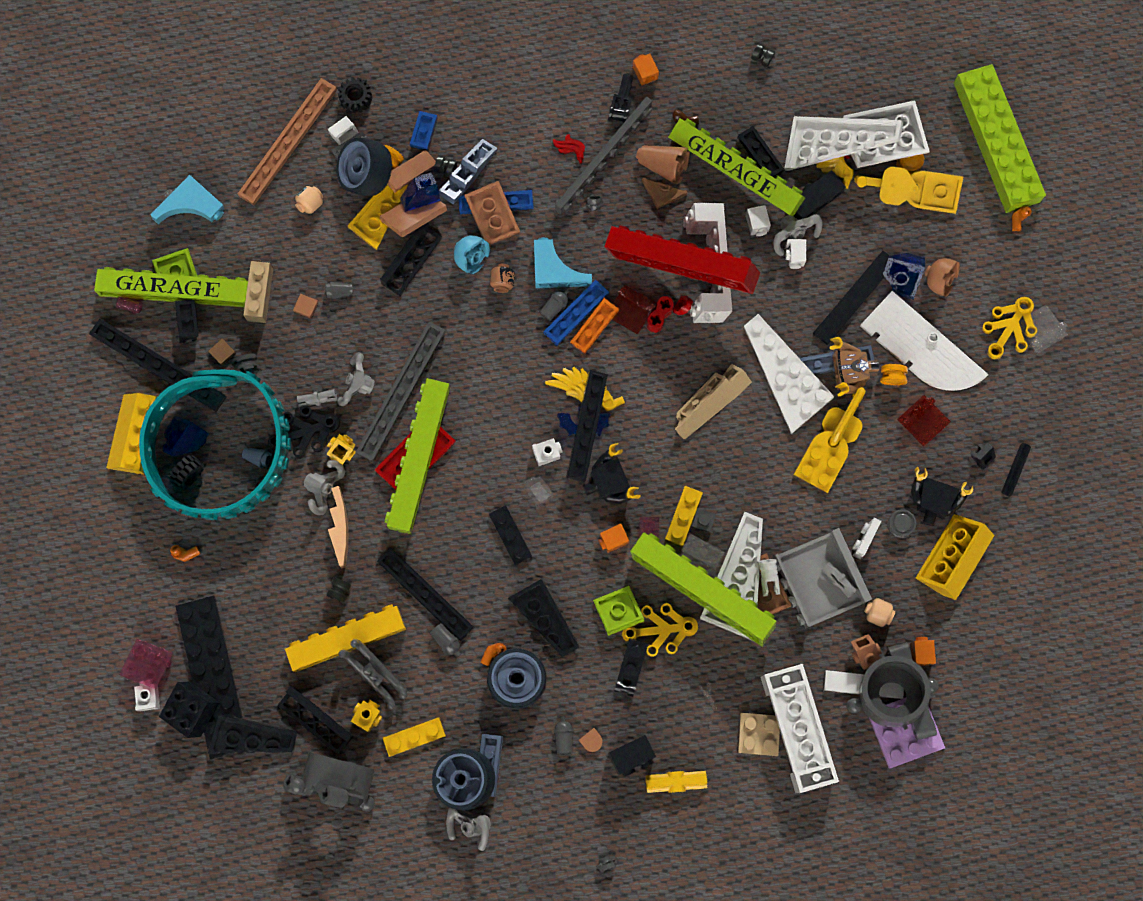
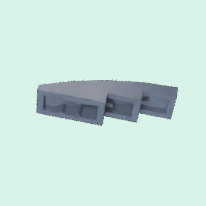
M482 139L462 159L461 165L450 175V180L439 190L438 195L454 204L475 181L497 151V147Z

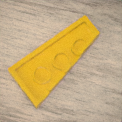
M409 184L395 193L386 185L383 191L374 195L349 223L348 228L377 250L388 229V226L381 222L380 216L400 204Z

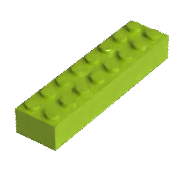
M993 64L958 74L954 81V86L1005 212L1008 213L1021 207L1040 203L1046 196V193Z
M646 533L641 535L630 551L634 561L763 647L776 628V620H774L775 616L766 610L762 612L757 608L758 605L750 599L744 600L740 597V592L734 588L728 589L725 587V583L717 577L713 579L707 575L708 571L703 567L692 565V561L688 557L677 555L675 553L676 550L670 545L666 544L664 546L659 543V538L651 533L649 535Z

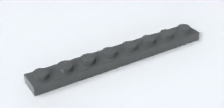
M645 97L555 204L556 212L561 215L564 211L568 212L573 205L572 201L576 197H581L585 190L583 188L587 183L590 185L595 180V174L598 170L602 171L606 167L608 158H613L619 150V145L621 143L625 144L628 141L629 133L639 128L640 120L643 117L647 118L652 111V100Z
M428 322L356 451L357 455L374 462L446 333L445 329Z

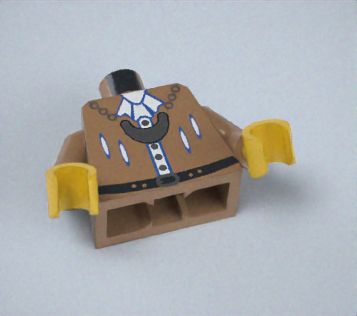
M840 337L831 338L830 341H833L834 345L830 346V349H837L832 357L837 385L835 388L841 390L838 396L855 394L857 389L864 387L870 379V372L879 371V363L877 360L868 361L866 352H861L859 348L843 342Z

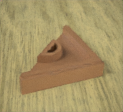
M642 178V182L657 209L688 194L686 190L682 191L667 184Z

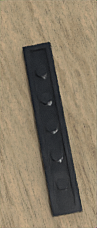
M882 251L813 334L828 345L831 342L830 339L837 335L896 265L897 261Z
M594 370L588 371L566 478L581 482L586 481L608 374Z
M389 548L377 560L396 581L457 637L460 642L474 628L392 548Z

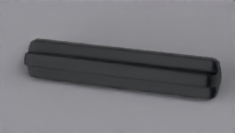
M1022 443L1019 446L1001 491L1003 495L1010 497L1014 492L1031 446L1026 443Z

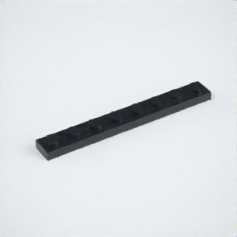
M102 319L98 320L89 333L93 338L170 385L192 377V374ZM211 387L198 389L187 394L214 412L218 411L227 398L225 394Z

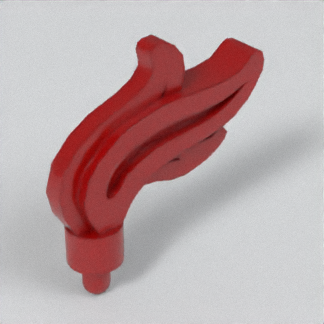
M570 134L565 136V141L553 139V144L559 148L558 151L560 153L574 152L577 160H579V164H582L585 146L581 141L570 138Z

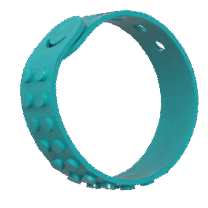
M225 369L195 371L192 373V377L183 379L166 388L149 407L140 430V459L145 476L151 485L150 490L156 497L165 500L164 504L167 507L176 511L182 509L181 514L195 518L201 515V518H206V520H218V517L231 519L237 517L238 513H248L255 509V505L267 500L274 487H278L281 483V476L289 464L288 452L291 449V438H288L287 430H290L288 419L284 418L283 412L285 409L281 401H278L273 396L275 392L265 382L260 384L261 379L249 371L243 373ZM237 381L247 382L256 386L263 393L270 406L276 428V450L268 473L249 495L229 506L216 509H198L184 505L173 497L165 487L157 468L156 437L165 414L181 397L198 389L234 386L237 384Z

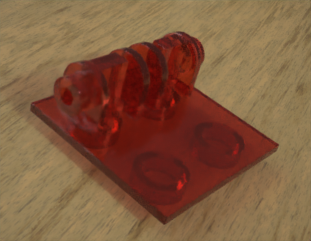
M624 285L619 290V295L613 303L619 308V311L612 320L639 334L657 303Z
M925 395L897 419L923 447L951 422L934 405L935 399L931 396L927 398Z

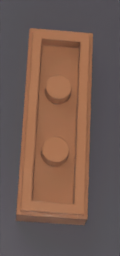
M424 150L392 170L387 185L395 193L433 169L436 161L427 150Z

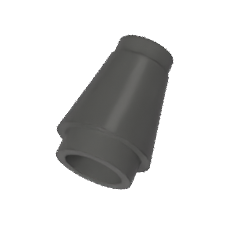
M332 281L325 283L326 298L334 300L353 295L352 284Z

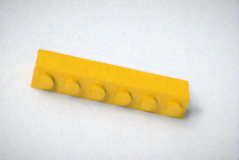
M388 605L383 607L379 613L370 612L363 615L364 618L356 621V619L345 622V626L340 628L333 626L326 629L327 633L322 635L315 633L308 636L306 641L300 642V640L290 643L289 647L285 648L292 671L298 672L339 656V651L343 649L348 652L357 649L350 645L353 639H358L364 645H368L406 630L399 608Z

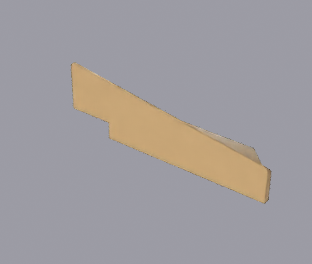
M731 364L723 375L715 372L677 412L676 418L679 422L675 430L682 439L690 436L752 383L744 370Z

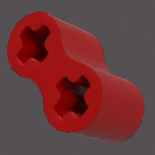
M663 296L659 298L656 310L649 314L646 324L650 332L657 333L661 331L664 319L672 314L674 302L670 297ZM668 305V308L662 309V306ZM655 320H658V321H659V322L656 323L655 325L652 324V321H653V322H654Z

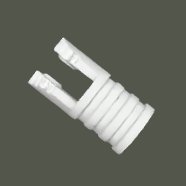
M776 559L759 561L763 596H768L767 582L773 581L775 594H780Z

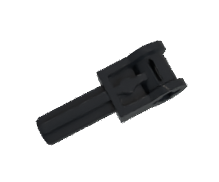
M630 73L623 74L619 93L613 96L608 121L616 120L624 123L628 119L632 101L629 94L633 82V76Z

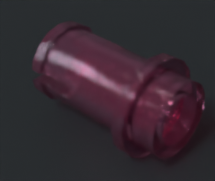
M120 297L117 299L116 308L136 314L141 312L142 303L137 299L130 300Z

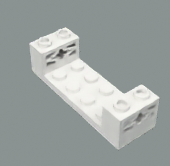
M694 203L683 219L686 233L707 234L706 244L709 245V248L721 254L723 251L727 252L724 203ZM712 284L710 293H701L693 305H691L690 316L693 317V323L724 322L732 312L731 289Z
M803 664L761 676L766 696L770 695L793 773H790L795 793H802L839 782Z

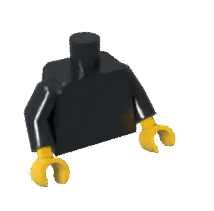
M619 443L610 445L609 450L602 454L592 466V471L590 472L592 482L583 485L586 495L597 492L600 500L604 499L606 502L621 504L631 500V498L639 499L641 495L634 496V491L639 488L630 487L618 457H614V455H619L623 452L622 449L617 452L615 451V446Z
M919 467L915 468L917 477L914 478L911 495L914 504L917 506V511L925 513L923 523L926 525L934 526L936 517L943 519L946 516H951L961 508L967 495L973 492V485L970 490L964 489L967 482L962 484L961 492H959V488L927 478L926 468L921 475L918 474Z

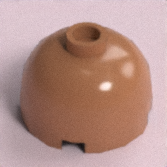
M943 258L938 259L932 266L929 265L927 267L925 276H927V285L932 292L945 297L949 295L953 288L950 285L954 277H958L960 263L953 259Z

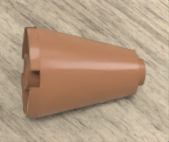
M643 145L642 148L638 149L636 158L639 164L670 182L679 184L683 179L680 174L683 169L687 170L690 153L687 151L688 148Z

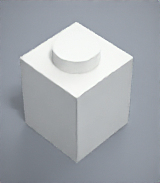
M766 205L747 209L746 219L750 234H756V236L767 234L771 224Z

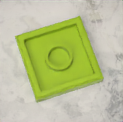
M188 248L152 260L157 274H160V272H169L172 275L186 273L190 276L198 277Z
M630 586L593 600L608 636L644 622V617Z

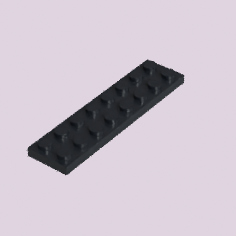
M214 595L175 606L192 682L220 702L204 730L207 749H209L218 713L243 719ZM234 753L209 754V758L212 760Z

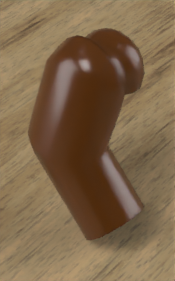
M675 110L672 114L673 120L676 123L680 118L684 121L688 118L696 123V125L699 124L697 115L688 117L681 110Z

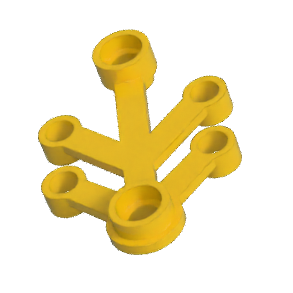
M1020 297L1013 305L1005 307L996 306L993 308L992 316L995 319H1000L1003 314L1013 312L1015 314L1009 319L996 322L988 321L983 324L982 330L986 334H991L996 329L1005 328L997 343L991 344L988 348L987 353L991 359L1002 357L1004 352L1003 346L1012 332H1014L1016 339V351L1019 353L1026 351L1028 344L1024 341L1019 324L1022 316L1026 324L1025 335L1032 338L1037 333V327L1034 326L1031 317L1034 303L1030 298ZM1025 304L1027 309H1022L1020 305ZM999 310L1001 314L996 315L994 311ZM985 326H991V330H986ZM1028 329H1033L1034 333H1029ZM1023 344L1025 348L1020 349L1018 345ZM992 350H997L999 354H992Z
M664 603L660 608V612L665 616L668 615L678 623L670 625L655 614L650 606H644L641 609L643 617L649 618L658 626L640 629L632 626L622 631V637L628 642L629 638L636 640L637 637L660 634L646 650L648 656L654 657L670 633L679 632L673 642L666 645V652L672 655L677 652L679 644L686 636H693L697 632V621L692 617L683 618L672 609L670 604ZM668 606L670 612L665 613L663 607ZM648 608L651 613L649 615H645L643 613V610ZM690 623L692 629L687 630L685 624ZM632 630L634 636L628 637L626 632ZM669 645L675 646L674 652L668 650ZM650 647H654L656 649L655 654L649 653L648 650Z

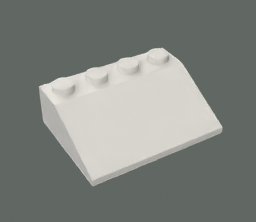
M915 101L843 116V118L901 120L903 122L899 142L851 154L857 168L930 152Z

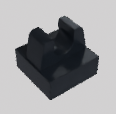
M988 443L986 445L978 444L977 447L980 450L978 453L970 452L971 457L982 470L996 458L994 447Z

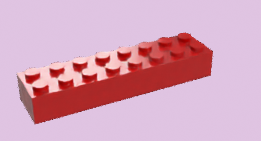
M621 225L619 227L611 226L604 246L619 260L749 294L754 293L760 276L756 265L748 257H733V254L725 251L722 254L717 253L716 250L709 247L701 249L693 243H687L686 245L677 239L670 238V240H666L660 235H646L641 230L630 231L629 228Z

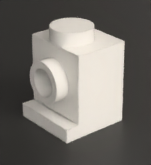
M787 239L785 248L789 249H786L785 259L789 260L791 269H799L806 262V240Z
M554 438L532 445L538 466L560 459V453H563L560 443H555ZM549 447L552 451L550 453H546L544 451L545 448Z
M152 681L139 682L140 686L134 687L135 710L159 709L158 685L152 684ZM147 691L148 697L143 699V693Z

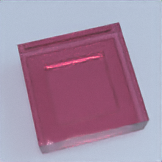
M640 517L639 537L643 533L647 535L651 533L659 537V517Z

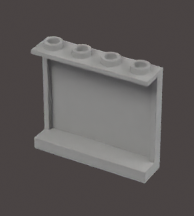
M839 528L784 553L776 554L773 557L777 561V572L779 571L782 576L780 582L784 590L788 589L790 594L788 599L793 608L796 607L798 615H796L797 620L801 626L804 625L805 629L872 600ZM828 562H831L841 574L844 573L846 575L845 578L858 589L850 598L837 585L834 586L832 584L833 581L821 571Z

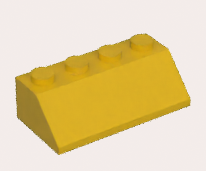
M141 393L123 395L107 469L145 474L140 459V430L144 417L157 396Z
M954 514L917 574L916 579L941 595L957 600L995 535L985 524Z

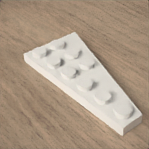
M794 116L784 169L789 171L899 142L903 122L901 120Z
M757 314L744 325V329L792 434L829 403L834 396L763 318Z
M744 512L717 578L721 579L725 583L724 586L728 589L734 588L740 592V597L744 600L750 599L758 605L759 561L761 557L763 519ZM704 608L700 617L701 620L748 638Z

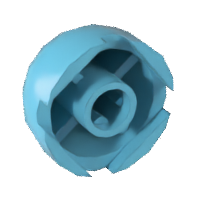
M478 236L462 238L454 247V261L456 265L466 273H477L483 266L479 265L485 256L489 257V243Z

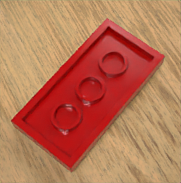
M441 427L429 469L456 443V440ZM412 432L375 469V472L395 490H397V486H395L396 477L401 475L402 471L400 462L402 456H406L407 449H405L406 440L411 438Z

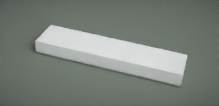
M826 670L824 691L859 694L864 675ZM894 682L887 683L880 688L879 695L885 698L903 699L904 688Z

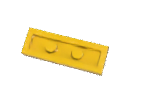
M687 486L684 487L665 537L666 541L683 547L703 492Z
M438 717L383 737L388 756L391 757L446 737L441 720Z

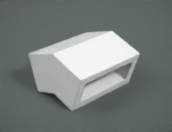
M347 116L328 129L329 134L339 145L359 133Z

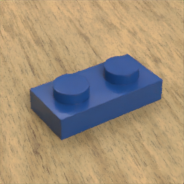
M419 111L410 147L428 151L438 119L437 115Z

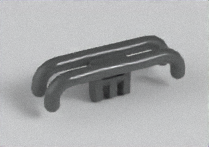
M353 639L350 643L351 647L357 648L369 663L363 667L350 652L344 649L339 651V657L349 662L385 700L389 709H394L395 701L380 685L383 677L397 690L401 699L407 697V691L360 640Z

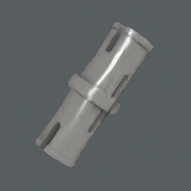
M336 390L314 391L312 394L297 396L299 408L315 404L320 406L321 403L337 401Z
M828 562L821 569L833 581L832 584L834 586L837 585L848 598L858 590L845 578L846 575L844 573L841 574L831 562Z

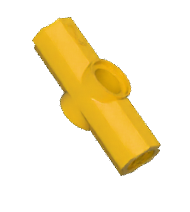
M706 771L666 772L667 774L645 776L647 793L668 791V793L685 792L691 789L707 788Z

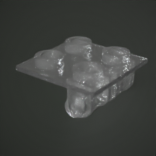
M1047 305L1031 313L1034 326L1037 327V333L1034 337L1030 338L1025 335L1026 324L1024 318L1019 321L1022 334L1036 354H1039L1068 335L1066 333V323L1059 322ZM1028 329V332L1033 334L1034 330Z

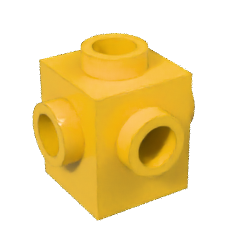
M339 434L337 438L332 437L327 445L329 447L327 452L329 458L336 460L342 465L346 459L350 461L356 452L353 450L355 447L353 439L347 435L342 436ZM339 445H341V446L344 447L345 449H344V450H341V449L339 448Z
M371 700L368 703L362 701L361 704L358 703L352 712L355 715L351 722L370 732L373 726L377 727L382 720V711L378 709L380 705ZM369 711L370 716L365 718V713Z

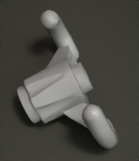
M816 214L801 220L791 215L785 216L780 222L782 231L774 237L773 248L779 256H783L784 250L781 248L780 243L788 238L802 239L806 231L805 229L813 224H816L813 236L815 238L819 237L823 226L820 216Z
M360 352L355 353L350 359V364L355 365V371L352 374L349 373L345 383L348 384L349 390L344 393L343 398L339 397L337 399L340 406L347 405L351 397L357 392L365 395L366 393L370 394L375 381L370 376L364 374L362 366L364 356Z
M336 460L327 462V466L329 468L335 467L336 471L325 475L310 473L304 480L305 488L315 495L318 507L313 499L308 500V505L312 513L316 515H324L327 512V496L332 492L333 484L345 475L344 466Z
M449 808L446 818L449 839L454 840L456 838L454 830L455 818L461 824V830L465 836L481 835L478 849L484 851L488 843L491 826L489 817L481 814H467L462 810Z

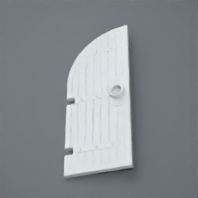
M893 291L860 325L870 336L877 332L880 336L876 341L903 365L908 361L913 363L909 370L932 387L950 391L962 390L978 384L988 376L981 367Z

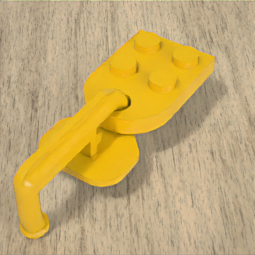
M889 167L884 171L882 179L856 175L854 182L859 187L866 185L880 187L879 197L885 204L900 205L907 201L916 208L956 214L963 176L931 171H917L910 175L905 168Z
M863 387L858 388L856 393L852 394V400L846 411L835 407L827 412L822 421L824 432L818 434L812 440L793 475L826 493L829 492L847 459V443L854 442L862 430L861 420L853 415L866 393Z

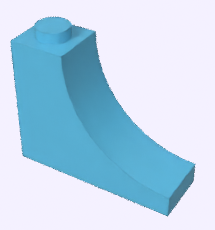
M189 175L150 215L157 224L172 215L180 213L200 215L213 222L223 216L224 206Z
M543 237L534 240L536 288L589 287L592 284V274L574 271L559 259L554 249L553 239L549 240Z

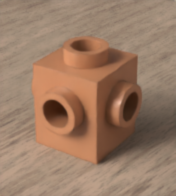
M869 634L851 641L854 653H851L855 664L859 663L863 670L869 668L875 661L880 659L881 649L878 643H874Z

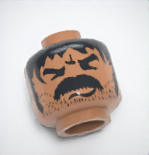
M498 264V267H494L491 270L490 286L494 288V291L507 293L513 288L514 270L509 268L507 264Z

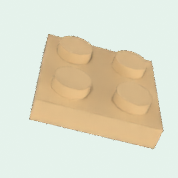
M740 713L738 753L778 756L780 728L776 716Z

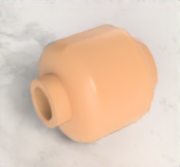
M306 186L295 196L297 202L295 205L300 212L312 214L323 204V195L315 186Z
M879 598L874 599L872 603L868 602L864 610L867 613V621L880 627H884L886 624L890 625L895 615L892 604Z

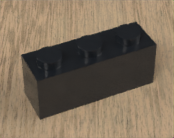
M832 170L827 174L825 172L822 173L814 184L809 183L802 189L801 195L805 199L794 217L801 220L814 215L840 196L846 186Z

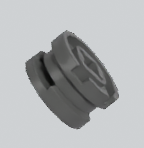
M244 354L231 360V365L234 366L236 371L243 373L249 371L253 374L261 371L259 364L256 363L257 356L255 354Z
M905 509L895 511L887 522L890 533L899 538L909 536L917 525L914 514Z

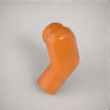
M1021 207L1012 214V231L1022 230L1021 221L1031 215L1032 210L1030 207Z
M173 545L170 548L171 555L183 562L201 554L197 546L188 550L181 548L179 545Z
M502 643L488 646L480 663L489 667L492 658L506 651V646Z

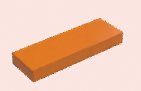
M604 298L570 343L586 354L618 313L619 308Z

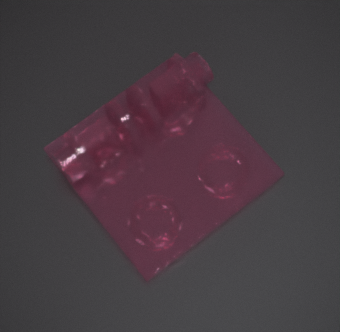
M136 639L119 675L156 690L166 668H169L172 664L170 659L173 653Z

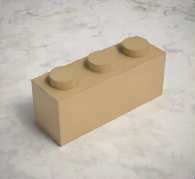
M251 261L243 314L249 322L266 323L273 268L270 263Z

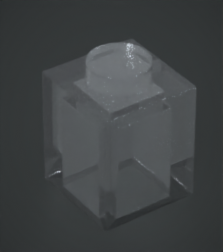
M533 476L525 482L524 490L537 508L553 498V493L541 476L537 478Z

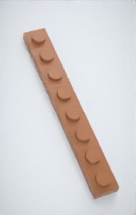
M322 78L319 80L238 192L240 198L253 206L256 204L336 93L337 88Z

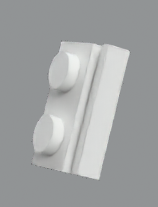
M874 518L869 524H864L861 530L863 536L861 540H856L852 548L855 551L854 557L861 559L865 555L881 523L880 520Z

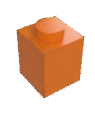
M650 53L639 55L633 60V69L641 86L658 79L659 71Z
M619 524L601 532L598 542L602 550L606 549L607 553H610L629 544V539L622 524Z
M916 637V641L911 642L912 660L919 666L936 664L934 640H928V637Z

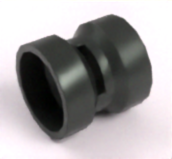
M759 43L752 53L751 59L761 62V65L767 68L776 52L772 49H766L765 45Z
M439 155L434 165V172L438 174L443 173L446 177L450 178L452 170H456L457 161L454 159L448 160L445 156Z
M333 577L331 582L333 589H329L326 596L344 603L346 599L344 593L350 590L351 584Z

